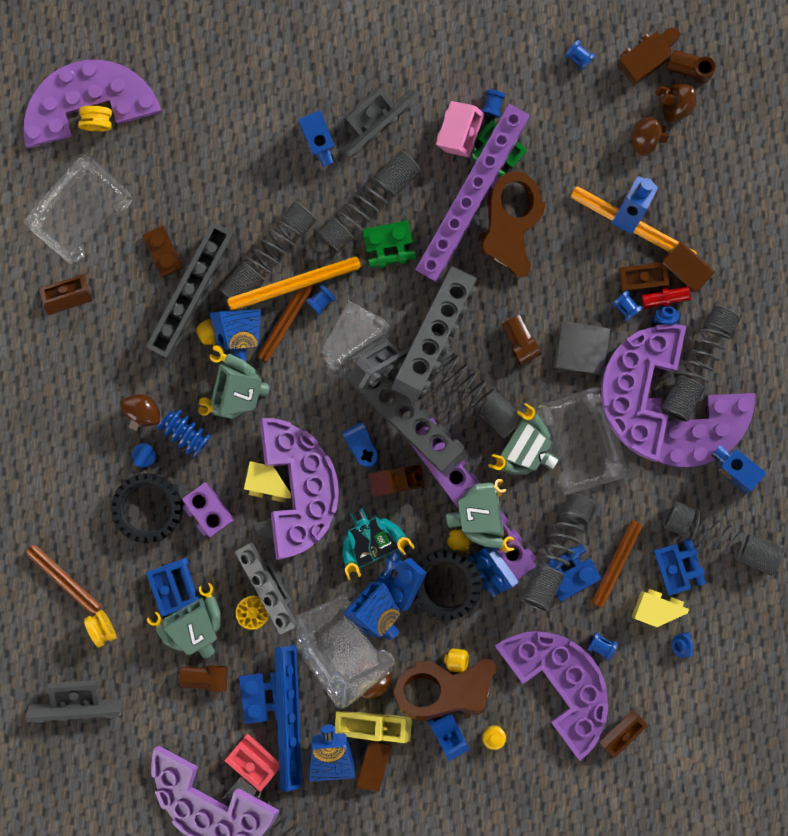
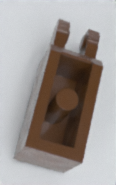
M671 27L662 34H659L657 31L652 35L647 33L638 41L639 45L633 50L629 47L619 55L621 59L617 65L633 86L637 85L668 61V58L671 56L670 47L677 42L680 36L679 29Z

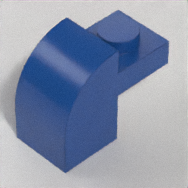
M452 713L428 720L448 761L470 750Z

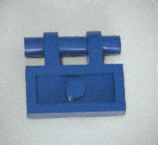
M691 539L682 541L685 550L679 552L676 543L653 550L668 596L691 589L689 579L692 578L695 579L697 586L706 584L703 576L705 574L704 569L700 567L697 558L699 553ZM688 558L691 567L690 571H685L682 559Z
M583 544L575 548L573 546L568 548L575 552L574 555L566 552L557 557L567 562L573 561L575 566L565 572L560 567L564 564L556 559L550 558L548 559L549 562L546 563L550 568L565 574L556 594L560 602L601 580L590 558L581 562L579 556L587 552Z
M483 547L475 554L470 555L469 559L471 561L474 560L477 564L476 568L480 569V578L483 579L482 587L485 591L488 590L492 597L512 588L519 582L495 548Z
M394 549L392 555H389L385 562L384 572L380 573L377 580L390 588L389 592L396 605L402 611L410 608L426 572L411 558L404 560V562L401 561V551ZM394 570L398 572L396 579L392 576Z
M276 671L270 672L271 681L264 682L263 673L239 676L245 724L268 721V711H274L275 720H277ZM265 690H272L273 703H267Z

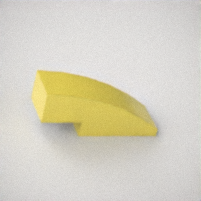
M336 711V734L344 733L347 737L373 741L410 742L412 718L385 714Z

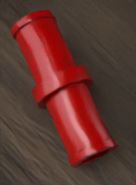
M688 286L672 290L665 288L662 289V292L641 295L644 310L691 300Z

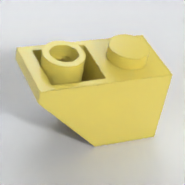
M250 461L244 489L249 490V495L262 498L263 493L272 495V500L284 503L286 498L292 499L291 491L274 466H265V464Z
M648 589L647 593L641 591L632 618L659 627L687 614L689 609L683 607V601L672 597L670 601L661 598L662 593Z

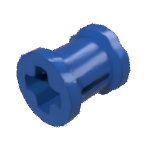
M577 40L564 56L566 58L570 57L580 66L579 69L583 71L593 60L595 54H590L580 45L581 42Z
M486 90L485 95L487 97L484 108L481 111L486 117L499 119L501 116L499 112L501 103L506 95L497 90Z
M322 284L320 290L312 298H307L305 301L320 316L322 309L331 301H336V298Z
M628 291L611 304L622 312L626 322L642 309L641 306H637L628 296Z
M595 632L588 644L587 650H593L604 656L606 661H609L618 642H611L600 636V633Z

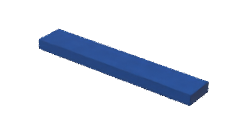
M296 645L275 647L280 791L284 792L302 788Z

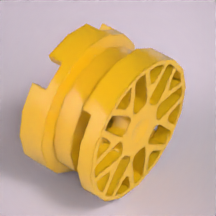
M82 106L79 108L81 121L78 123V128L99 132L111 130L112 123L109 121V118L112 117L111 109L101 106Z
M259 596L244 598L236 609V618L239 624L249 630L262 627L269 618V614Z
M103 610L96 612L93 617L88 616L84 618L87 632L98 648L105 645V642L108 640L111 642L117 639L115 630Z

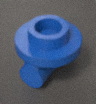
M661 306L654 315L653 323L661 325L677 324L679 313L671 306Z
M146 443L136 446L132 452L133 464L140 468L152 465L156 458L154 448Z
M690 632L678 634L672 640L673 652L680 658L693 656Z

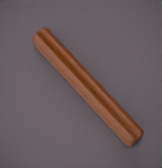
M314 284L298 289L259 350L257 354L259 359L264 362L269 361L305 303V300L313 290Z
M634 520L630 521L592 599L594 605L601 608L604 607L642 529V524Z
M32 545L26 551V555L91 615L100 610L101 605L39 547Z

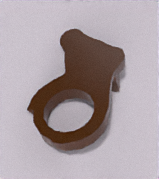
M521 171L508 172L496 178L488 194L489 229L488 232L479 235L481 253L489 256L494 262L508 268L517 277L528 276L531 267L526 257L523 234L541 219L546 202H541L540 190L535 181L527 176L526 173ZM510 182L519 183L528 194V208L519 218L508 215L501 204L502 190Z
M482 659L474 667L452 675L433 662H415V667L406 670L398 678L394 689L395 701L399 710L404 715L417 721L434 719L455 711H462L465 719L471 718V714L479 715L485 711L491 680L496 673L497 666L493 660ZM423 678L432 680L441 691L439 699L434 704L428 707H417L406 700L404 691L411 681Z

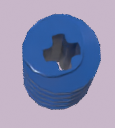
M171 410L159 423L157 429L162 430L166 428L164 435L170 436L173 434L171 441L175 443L180 440L178 447L182 449L187 446L185 453L189 455L195 452L193 458H195L206 446L211 435L208 434L202 437L203 428L195 431L196 422L188 425L189 416L181 419L182 410H178L175 413Z

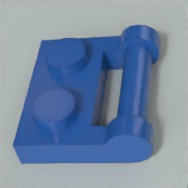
M187 558L146 572L161 617L179 611L201 598L197 595L187 566L189 565ZM177 568L189 598L186 601H182L172 570Z

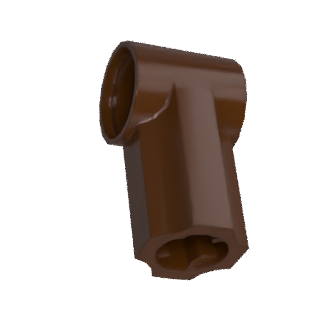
M673 50L667 70L692 77L699 83H705L712 78L716 64L709 56L698 57ZM702 65L707 66L710 72L703 74L699 71L698 67Z
M520 315L501 324L512 345L513 354L520 365L542 355L533 336H530Z
M215 665L181 667L180 688H202L206 691L215 692L227 691L228 667Z

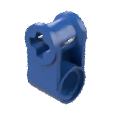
M362 421L341 432L350 450L353 451L357 461L362 466L370 468L377 464L379 454ZM363 452L374 453L371 457V462L367 460L362 461V458L365 456Z

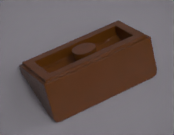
M682 241L667 252L662 261L665 266L695 293L715 273L710 266Z
M84 274L39 288L42 304L48 315L92 301Z
M368 741L356 787L379 792L392 745L379 741Z

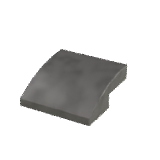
M560 321L554 368L603 375L610 329Z

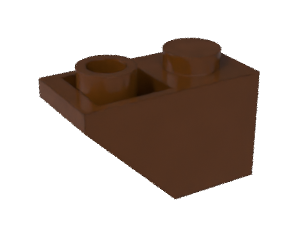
M421 464L368 474L372 497L425 487Z

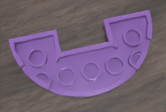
M105 60L74 62L49 75L32 95L24 119L25 145L27 148H32L72 137L67 114L79 111V108L82 106H99L111 102L117 124L161 113L162 110L151 88L140 76L130 69Z
M656 325L655 327L642 329L634 333L613 353L602 377V406L612 431L630 450L654 462H658L660 459L668 415L645 410L654 367L671 372L678 370L686 326Z
M755 393L708 395V419H695L688 422L680 420L667 421L658 462L669 466L692 467L716 460L711 455L720 445L729 452L737 445L748 429L754 412ZM648 398L645 410L662 414L661 398Z
M262 418L260 420L265 466L288 465L293 510L271 512L276 560H281L304 552L326 533L337 510L338 480L329 455L325 454L319 446V442L305 430L302 431L287 421Z
M531 631L518 633L495 644L494 646L522 684L542 670L567 703L569 708L554 718L551 723L579 761H581L598 742L608 715L607 688L602 673L595 661L573 641L549 632Z
M161 746L154 748L151 775L155 778L157 787L155 794L162 809L166 808L172 817L173 825L185 836H262L274 823L279 813L278 809L239 788L234 791L228 807L192 787L198 766Z

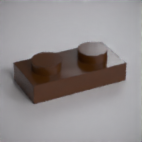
M164 225L142 235L162 278L184 269Z
M663 262L619 268L622 292L669 286L668 270Z
M632 710L599 743L615 758L648 725Z

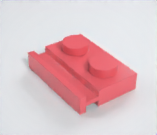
M248 733L224 760L260 792L279 770V760Z

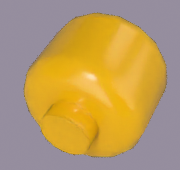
M211 319L201 322L196 328V333L204 345L217 344Z
M454 529L449 533L450 537L447 539V544L453 551L459 550L464 553L473 545V541H470L463 534L462 529Z
M452 648L449 650L448 655L445 654L444 664H446L448 671L460 673L467 669L469 654L466 650Z
M491 725L483 731L482 740L488 749L498 750L504 746L506 735L501 727Z

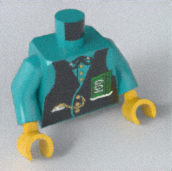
M363 508L350 514L356 527L347 531L348 535L343 540L342 556L346 567L347 579L351 580L349 576L351 572H357L358 577H360V567L393 552L394 549H399L403 555H406L404 547L410 545L414 549L413 543L405 536L398 525L386 518L379 519L376 517L368 520Z

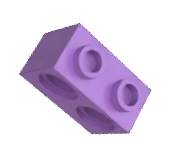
M207 482L182 499L185 503L182 507L190 517L194 515L199 523L196 526L203 536L213 537L235 521ZM198 495H202L206 499V504L201 509L194 505V499ZM211 514H216L220 519L219 525L215 528L208 524V517Z

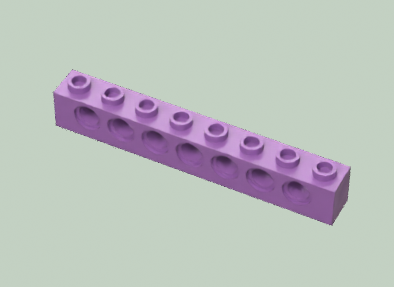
M511 104L507 106L415 269L417 272L438 282L489 192L491 185L530 119L529 114Z
M431 417L430 420L436 425L437 423ZM422 427L418 431V435L426 434L429 428ZM410 443L459 510L458 500L463 498L465 491L469 490L473 485L480 483L473 472L467 473L463 467L466 463L462 461L453 470L462 474V482L458 485L452 484L449 480V475L445 478ZM445 443L436 444L434 450L441 451L445 447ZM501 511L504 538L510 536L514 538L512 542L506 541V545L508 548L515 547L518 550V557L511 561L507 559L506 553L502 552L500 548L496 549V551L516 579L519 580L536 567L533 562L536 560V557L529 548L524 550L519 543L522 541V538L515 529L509 530L505 524L508 522V519Z

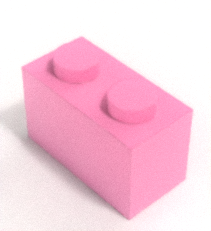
M451 101L449 108L445 112L442 128L437 135L436 145L446 153L470 157L485 114L475 105Z

